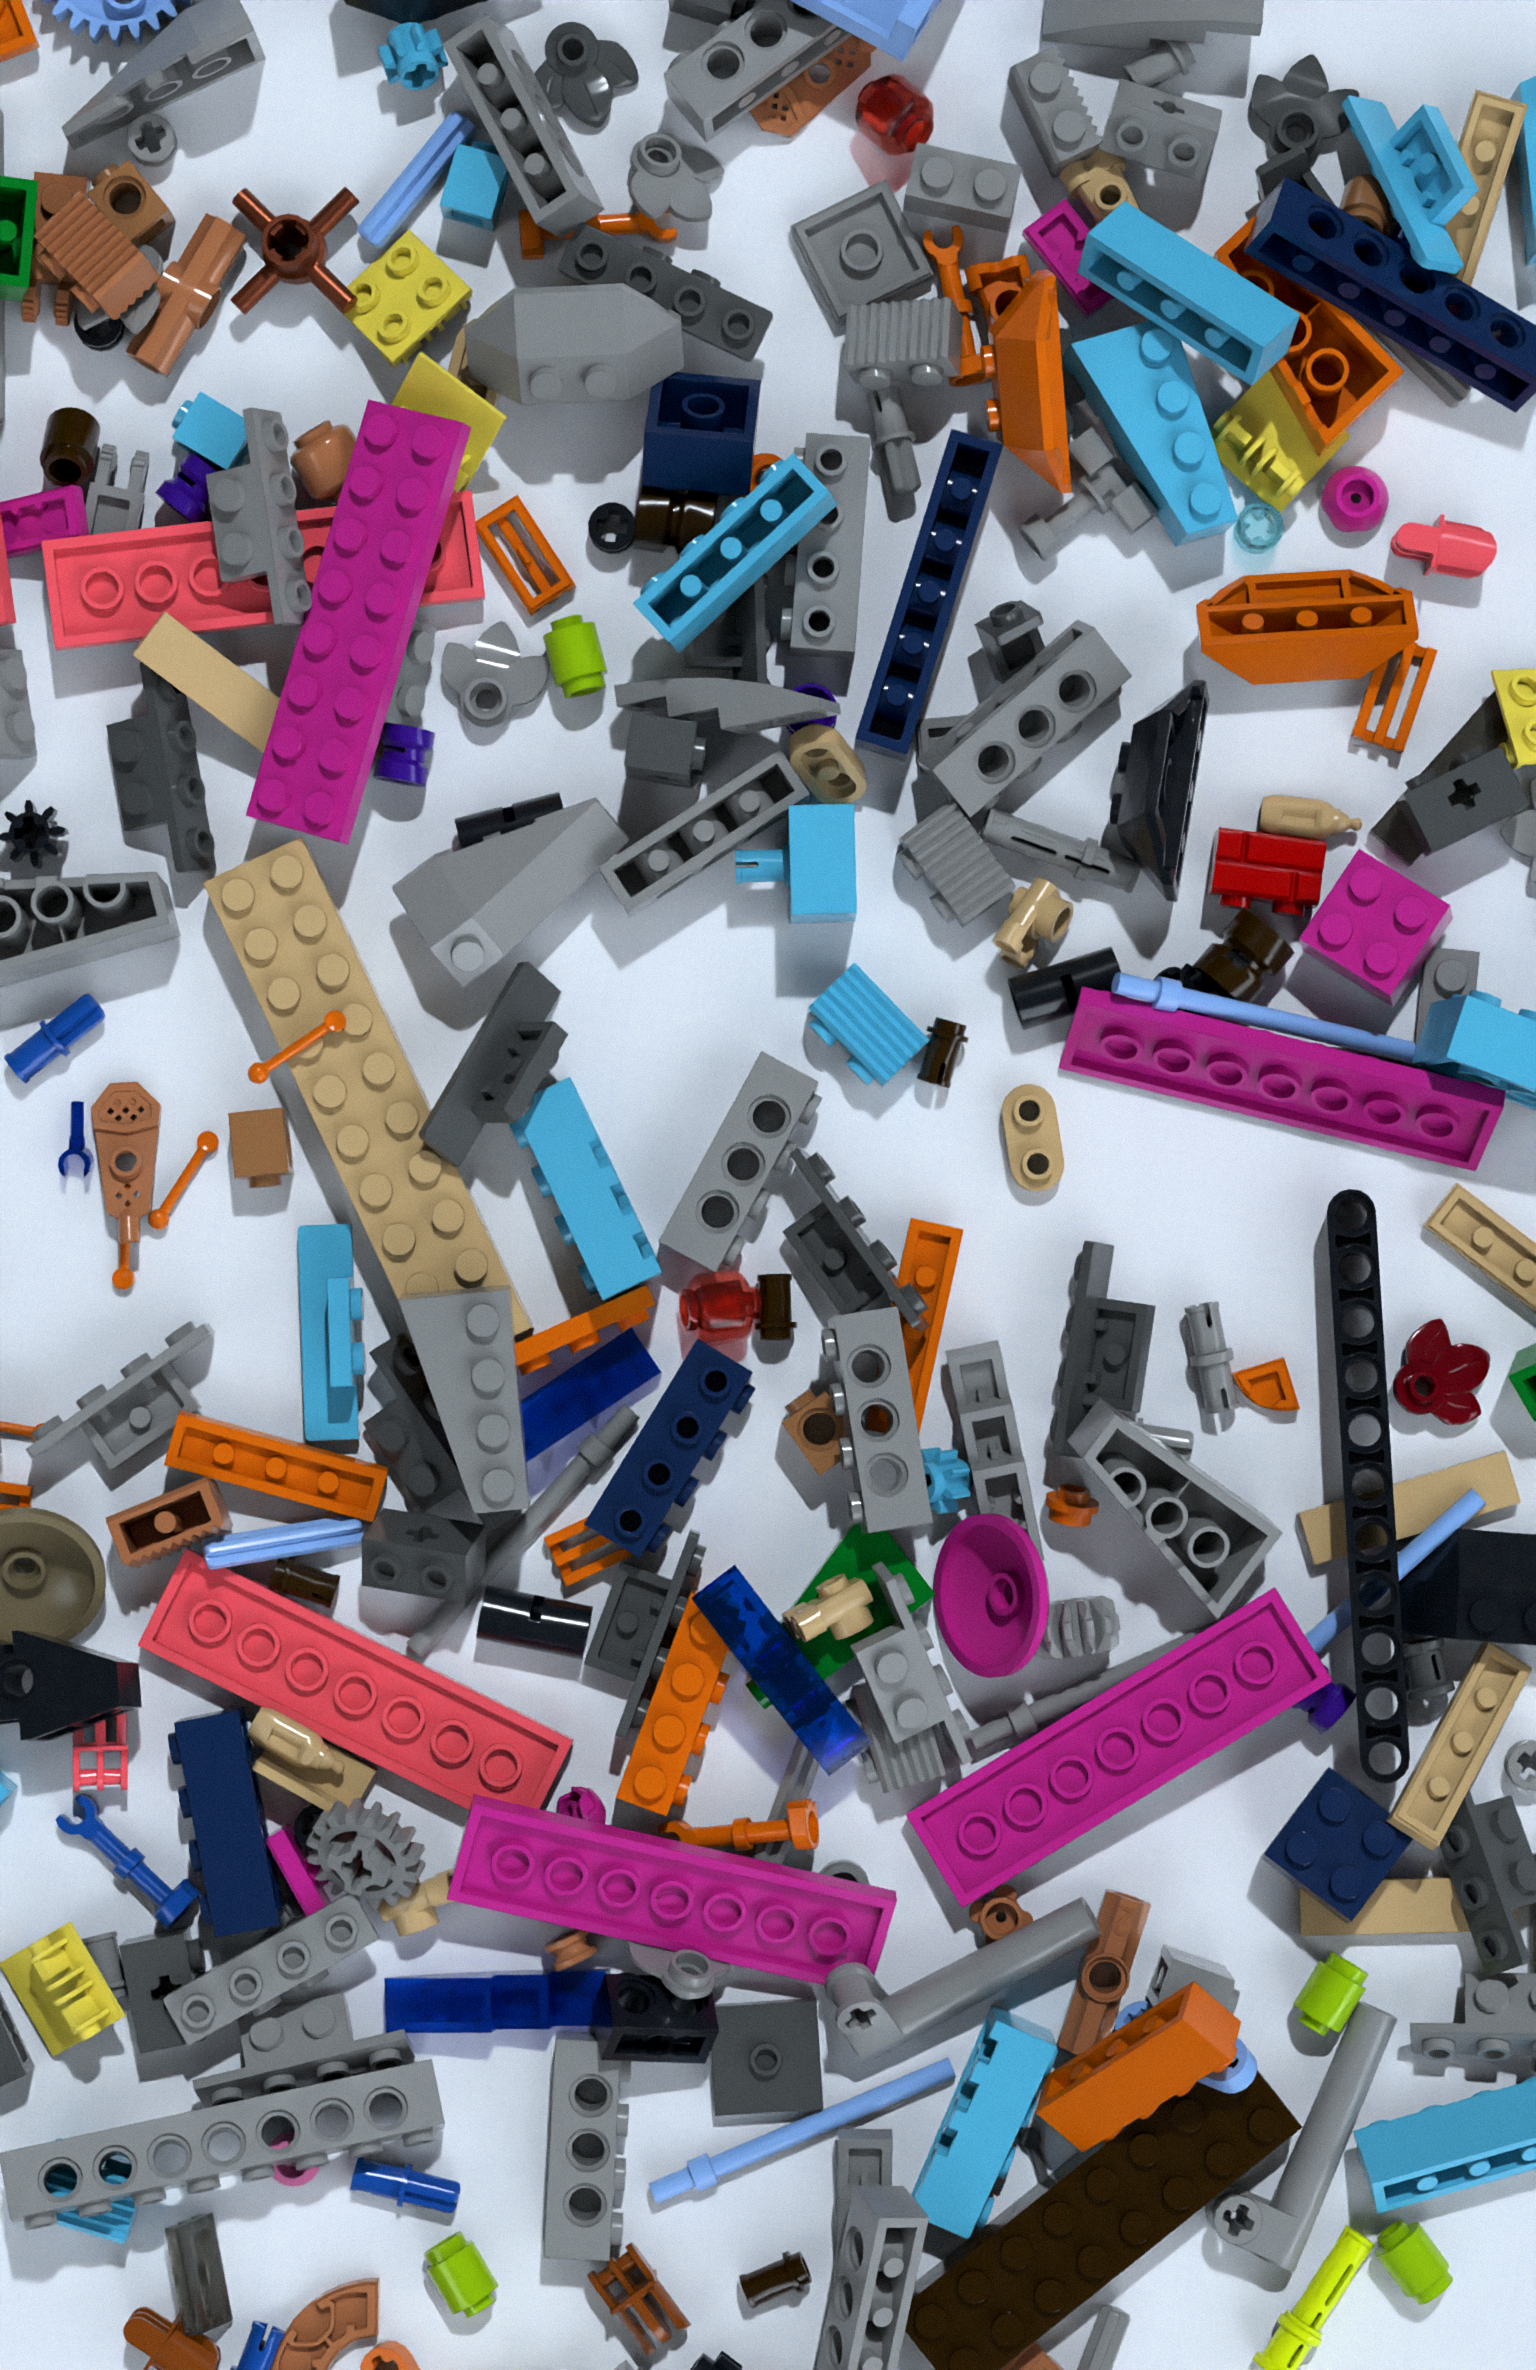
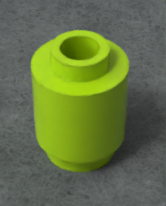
M581 615L568 616L551 622L552 631L545 634L543 640L556 687H562L564 697H580L606 688L603 676L608 671L595 623H583Z
M1331 1951L1325 1962L1319 1960L1293 2003L1302 2010L1297 2020L1324 2037L1330 2028L1340 2033L1366 1990L1362 1985L1369 1974Z
M1398 2220L1379 2234L1377 2240L1380 2245L1375 2251V2256L1406 2297H1413L1419 2305H1423L1438 2297L1451 2285L1453 2277L1447 2271L1449 2263L1418 2222L1406 2224L1403 2220Z
M461 2231L442 2240L423 2254L429 2263L426 2271L452 2314L463 2310L466 2317L469 2318L495 2301L491 2292L499 2284L472 2240L466 2241Z

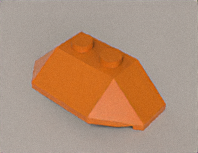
M1048 269L1037 270L988 329L989 345L981 346L980 356L984 379L992 378L993 399L985 400V418L988 432H996V438L1004 447L1061 494L1072 493L1056 275Z
M1351 569L1246 575L1219 590L1209 600L1204 599L1196 604L1201 652L1252 685L1358 679L1418 640L1419 635L1412 591L1401 587L1394 589L1379 579Z

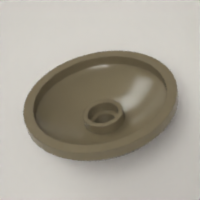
M28 1507L0 1510V1645L13 1644L12 1631L16 1630L39 1632L69 1641L92 1622L104 1599L106 1569L98 1546L82 1527L55 1512ZM30 1558L33 1559V1561L24 1564L18 1562L17 1559Z

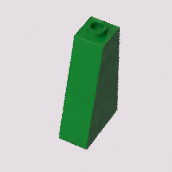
M851 1524L791 1606L793 1608L802 1602L807 1603L818 1597L816 1587L836 1575L845 1574L848 1580L856 1577L863 1579L873 1597V1601L867 1604L874 1619L873 1623L860 1632L841 1640H835L830 1628L827 1627V1631L805 1643L801 1638L795 1640L791 1636L782 1619L747 1667V1671L752 1676V1679L745 1685L764 1710L773 1704L781 1714L855 1656L850 1645L895 1624L872 1565L882 1561L892 1575L898 1573L903 1575L915 1601L907 1605L910 1614L935 1595L934 1591L888 1531L862 1534L860 1524Z

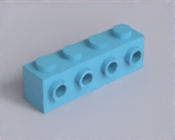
M1126 201L1122 202L1087 233L1077 273L1249 385L1255 384L1288 353L1300 313Z
M794 453L785 461L781 459L771 465L761 476L760 484L749 495L733 501L719 517L720 522L705 536L701 534L690 541L681 551L680 559L667 572L656 574L641 589V596L633 604L679 653L838 505L827 488Z
M1536 2076L1520 2084L1495 2091H1481L1474 2094L1471 2098L1442 2106H1428L1418 2113L1390 2121H1375L1365 2128L1354 2130L1359 2162L1377 2214L1536 2169Z

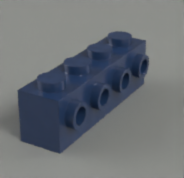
M697 1338L584 1525L638 1558L641 1557L645 1549L655 1554L672 1527L663 1522L672 1504L675 1503L683 1508L700 1481L691 1475L701 1457L712 1461L728 1434L719 1429L730 1410L740 1415L756 1388L747 1383L753 1372Z
M241 1706L180 1718L174 1722L175 1732L168 1734V1744L172 1762L174 1765L182 1764L186 1785L178 1788L182 1815L184 1819L192 1818L196 1839L189 1840V1853L194 1872H203L206 1892L199 1894L203 1923L205 1926L213 1924L215 1938L280 1925L285 1919L274 1858L266 1844L269 1832L257 1772L252 1770L255 1760L251 1739L247 1736L249 1729L245 1708Z

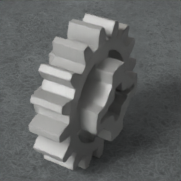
M354 1798L349 1808L342 1802L337 1801L332 1806L330 1812L324 1810L306 1841V1845L312 1848L307 1857L308 1863L321 1865L316 1875L317 1880L326 1881L330 1879L334 1883L331 1890L334 1896L345 1891L356 1895L359 1901L361 1898H366L372 1909H378L383 1898L393 1907L397 1905L402 1895L405 1897L410 1896L425 1868L426 1863L420 1859L425 1847L424 1844L411 1842L417 1830L414 1826L402 1828L398 1824L401 1817L398 1811L386 1816L382 1814V1805L377 1801L371 1809H365L360 1798Z

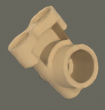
M1098 149L1089 158L1069 164L1059 175L1071 198H1081L1092 213L1096 225L1124 201L1140 210L1123 174L1127 168V163L1121 156ZM1111 202H1117L1116 204H1113V205H1107V204H1109V203H1111Z
M1036 877L1029 889L1019 887L1015 891L1008 906V915L1010 917L1004 920L992 940L1002 950L999 954L1001 959L1014 968L1025 970L1037 950L1035 947L1041 937L1057 942L1065 934L1073 916V904L1061 898L1057 886L1045 879Z
M839 1574L816 1587L818 1597L807 1603L802 1602L782 1613L783 1622L795 1640L801 1638L806 1643L827 1631V1627L830 1628L835 1640H841L860 1632L873 1623L874 1619L867 1607V1604L873 1601V1597L863 1579L854 1577L848 1580L845 1574Z
M453 1868L437 1873L435 1877L422 1882L418 1880L410 1896L405 1897L402 1895L397 1905L393 1907L383 1898L378 1907L383 1921L393 1920L399 1937L410 1935L438 1924L440 1921L435 1907L455 1902L447 1900Z

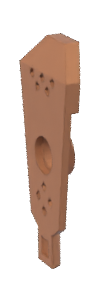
M852 35L776 91L774 94L779 95V99L774 98V94H772L750 110V115L762 131L792 138L871 66V52L877 48ZM838 48L843 49V52H837ZM850 50L855 51V55L850 54ZM835 61H841L840 65H836ZM848 62L853 63V67H848ZM815 65H824L828 68L830 76L827 81L816 83L809 76L810 69ZM772 105H777V109L772 108ZM788 107L787 111L782 110V108ZM781 117L786 118V121H782Z
M138 1082L110 1083L91 1107L106 1212L118 1220V1244L140 1243V1218L151 1209L162 1107ZM124 1154L135 1156V1167L130 1171L119 1170L116 1163L120 1156ZM129 1184L131 1187L127 1190L125 1187ZM138 1192L140 1195L136 1198L134 1195ZM120 1193L122 1196L118 1199L116 1196ZM128 1201L131 1203L129 1207L125 1205Z

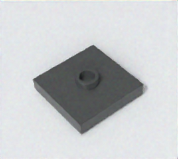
M816 1998L714 2004L719 2026V2033L711 2049L715 2116L823 2109Z

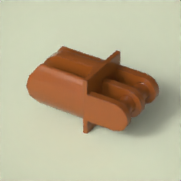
M631 2242L626 2245L628 2252L617 2260L613 2256L610 2257V2260L607 2261L608 2266L598 2274L593 2270L587 2275L596 2291L610 2308V2313L612 2315L617 2314L648 2357L656 2351V2347L629 2307H634L654 2336L662 2344L672 2337V2331L647 2293L651 2292L677 2329L683 2331L691 2323L658 2280L656 2269L653 2270L639 2249ZM637 2265L645 2276L634 2284L627 2272ZM618 2279L625 2288V2291L615 2298L608 2289V2286Z
M140 2307L131 2314L123 2329L125 2339L131 2345L150 2356L149 2361L144 2367L145 2370H148L150 2366L157 2370H217L221 2360V2351L211 2338L180 2319L183 2315L182 2312H179L172 2323L151 2308Z

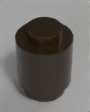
M66 407L54 411L48 417L40 454V464L46 478L53 484L61 487L69 485L78 486L92 473L100 436V426L90 413L79 408Z

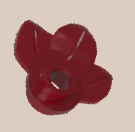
M1442 1319L1431 1320L1423 1324L1412 1333L1406 1342V1364L1397 1371L1394 1377V1397L1401 1408L1411 1414L1424 1415L1431 1413L1447 1425L1468 1423L1481 1415L1480 1405L1471 1391L1479 1386L1487 1376L1490 1367V1355L1487 1351L1476 1345L1462 1343L1451 1345L1448 1330ZM1417 1378H1422L1427 1383L1428 1393L1426 1396H1421L1417 1393L1415 1389Z

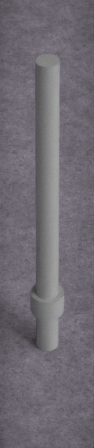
M623 1404L596 1435L590 1432L576 1447L580 1451L577 1456L486 1554V1573L466 1603L445 1600L406 1642L415 1653L423 1657L595 1467L601 1469L615 1454L612 1448L640 1418L632 1409Z
M1225 1617L1027 1705L1026 1701H1023L1005 1709L1007 1715L971 1730L973 1737L971 1740L976 1751H980L1015 1734L1020 1739L1038 1731V1724L1091 1701Z

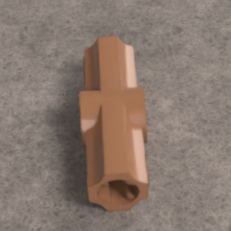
M208 213L205 214L178 262H171L161 275L156 285L161 296L158 308L147 325L138 334H135L125 351L128 356L156 374L168 377L195 329L200 330L203 328L213 314L221 297L222 288L220 286L230 269H232L238 255L243 250L248 240L246 235L221 218Z
M1105 1890L1096 1918L1102 1936L1088 1943L1086 1953L1079 1962L1078 1978L1057 2040L1058 2047L1079 2055L1110 2035L1121 1998L1129 1987V1973L1151 1907L1149 1902L1119 1891ZM1106 1961L1118 1967V1977L1110 1986L1104 1988L1097 1987L1089 1980L1090 1971L1097 1963Z

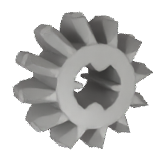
M1100 1595L1074 1597L1050 1602L1047 1626L1035 1655L1046 1660L1073 1658L1113 1650L1119 1645L1118 1630H1120L1119 1616L1115 1612L1114 1601Z

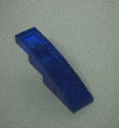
M629 1328L521 1400L527 1462L662 1372L633 1328Z
M733 1565L692 1597V1600L828 1776L872 1744L867 1734L837 1698L828 1683L805 1656L796 1641L736 1565Z
M610 1968L563 1969L557 1972L554 1969L484 1971L384 1978L386 2033L405 2029L406 2033H492L496 2029H551L554 2026H595L592 2005L605 1974H610Z

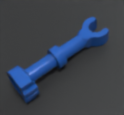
M84 1793L78 1794L75 1800L84 1808L85 1819L80 1824H76L68 1816L61 1814L55 1819L58 1827L63 1832L71 1835L80 1834L97 1847L116 1866L113 1871L122 1880L128 1877L158 1906L154 1918L166 1930L171 1928L199 1899L201 1892L187 1878L183 1879L172 1890L143 1862L145 1856L136 1847L130 1850L105 1826L104 1822L99 1818V1808L96 1801Z

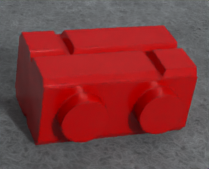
M1219 827L1214 835L1207 895L1219 897L1218 906L1250 910L1251 901L1273 904L1271 912L1273 914L1304 917L1305 908L1314 909L1319 904L1327 841Z

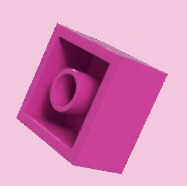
M1358 849L1299 937L1305 953L1394 1008L1452 921L1453 916L1451 906Z

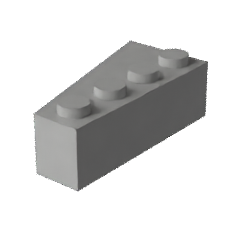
M157 872L87 874L86 877L58 878L57 875L36 876V879L4 880L0 878V988L181 936L168 886Z
M510 1284L401 1294L398 1301L474 1514L529 1509L530 1491Z
M1100 1397L1067 1440L1217 1620L1282 1535V1532L1266 1515Z

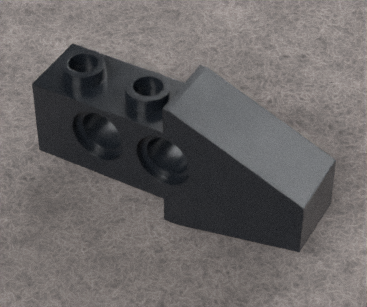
M12 1631L13 1644L0 1645V1725L19 1723L21 1740H55L142 1707L138 1663L39 1632ZM29 1668L33 1675V1685L26 1694L22 1687V1677Z

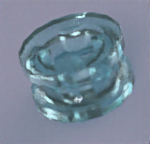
M1263 502L1252 503L1245 507L1238 515V520L1233 527L1234 538L1244 551L1252 554H1264L1272 550L1281 539L1284 523L1281 514L1272 505ZM1250 516L1257 521L1266 517L1272 524L1267 530V533L1272 534V537L1267 541L1261 536L1251 540L1245 533L1250 527V524L1245 523V520Z

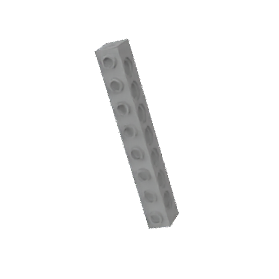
M432 2059L5 2151L0 2153V2165L10 2219L13 2223L24 2221L25 2230H32L57 2224L56 2214L78 2210L79 2217L86 2218L111 2212V2202L132 2197L134 2206L160 2202L167 2199L165 2190L187 2186L188 2194L211 2191L221 2187L219 2178L241 2174L243 2182H251L274 2176V2166L295 2162L296 2170L320 2167L329 2163L328 2154L349 2150L350 2158L354 2159L382 2152L381 2143L401 2138L403 2139L404 2147L425 2144L436 2140L435 2131L444 2129L445 2121ZM379 2098H393L401 2106L402 2114L395 2123L380 2125L372 2119L370 2108ZM327 2109H338L348 2119L346 2130L337 2137L324 2136L317 2129V2118ZM276 2120L289 2123L295 2132L292 2142L282 2149L269 2147L262 2138L265 2127ZM221 2132L233 2133L240 2140L239 2152L234 2158L227 2161L217 2160L209 2153L210 2141ZM166 2144H177L186 2151L185 2163L176 2172L166 2173L159 2170L155 2165L156 2153ZM112 2156H124L132 2164L129 2178L117 2185L106 2183L101 2177L103 2163ZM60 2167L70 2168L77 2175V2184L74 2190L62 2197L50 2194L47 2190V2179L51 2172Z

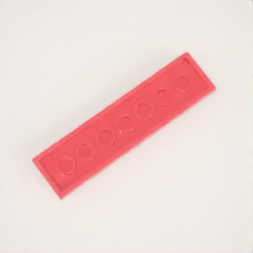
M471 490L459 491L457 493L452 492L419 607L485 600ZM337 506L296 511L298 529L304 539V553L302 556L306 583L309 585L311 592ZM212 521L41 541L56 651L141 641L163 611L167 612L194 634L275 625L267 575L235 583L221 582Z
M191 1548L185 1549L137 1645L260 1707L275 1709L315 1731L322 1738L467 1810L470 1809L474 1794L540 1809L574 1740L285 1595H279L277 1591L229 1567L214 1570L208 1569L204 1555Z

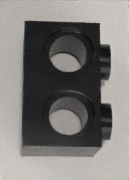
M628 1972L605 1974L592 2005L601 2060L705 2064L719 2033L712 1992L706 1997L699 1999H681L672 1994L664 1986L661 1979L654 1975H635Z

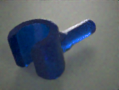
M81 1101L71 1102L69 1148L62 1153L58 1161L59 1171L64 1177L68 1175L69 1155L76 1154L82 1157L85 1164L84 1177L91 1171L94 1165L93 1154L85 1147L84 1102Z

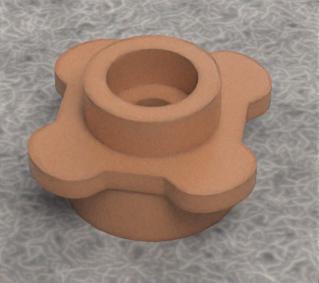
M1010 1885L998 1886L993 1896L985 1901H975L970 1906L969 1917L973 1922L979 1923L986 1934L985 1942L987 1945L1033 1922L1031 1913L1022 1910L1016 1900L1017 1892ZM1004 1912L1006 1914L1005 1921H997L996 1914Z

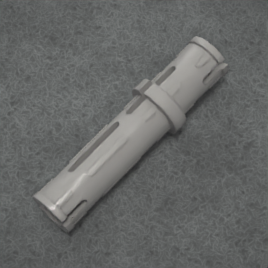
M994 807L988 810L979 835L983 841L986 840L1023 853L1029 857L1073 871V877L1084 881L1086 877H1090L1123 889L1127 893L1133 891L1141 871V867L1134 859L1099 847L1098 840L1087 837L1085 841L1042 825L1001 812Z

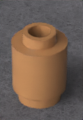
M1372 174L1354 177L1344 188L1339 208L1385 236L1388 235L1392 214L1389 209L1390 203L1379 181Z

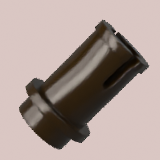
M936 1017L933 1027L927 1026L926 1031L931 1032L930 1041L928 1042L917 1079L950 1088V1081L962 1042L968 1043L969 1038L964 1036L966 1025Z
M792 1274L757 1275L760 1323H755L754 1329L760 1330V1340L792 1339V1329L797 1328V1322H792Z
M295 1556L290 1557L289 1560L284 1558L277 1560L268 1588L277 1590L281 1596L287 1593L324 1605L330 1609L340 1575H333L294 1562Z
M789 2251L782 2253L783 2259L751 2273L739 2276L742 2289L751 2308H755L763 2302L794 2289L801 2293L804 2291V2285L812 2282L809 2268L800 2251L792 2255Z

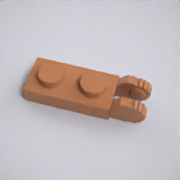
M34 172V180L38 181L34 233L77 192L81 191L89 199L87 193L90 191V180L88 177ZM33 237L29 288L22 300V319L24 322L36 323L37 316L40 313L42 284L58 285L53 311L56 325L69 326L74 294L69 289L76 282L68 274L59 281L37 257L44 249Z

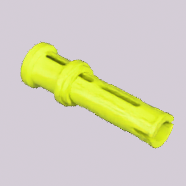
M1345 2225L1329 2255L1326 2256L1292 2311L1286 2310L1285 2313L1280 2314L1277 2319L1280 2324L1279 2328L1263 2352H1256L1252 2360L1265 2370H1297L1311 2347L1318 2348L1322 2342L1321 2336L1323 2334L1320 2332V2329L1375 2244L1353 2228Z

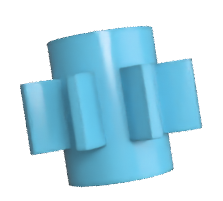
M406 22L396 26L388 34V45L378 47L388 82L393 84L400 80L401 84L409 90H421L431 86L439 76L438 67L448 66V60L438 30L434 28L426 32L425 28L418 22Z
M939 1447L922 1449L931 1511H936L938 1515L957 1512V1499L970 1497L972 1474L970 1468L963 1460L958 1458V1450L956 1449L941 1451Z

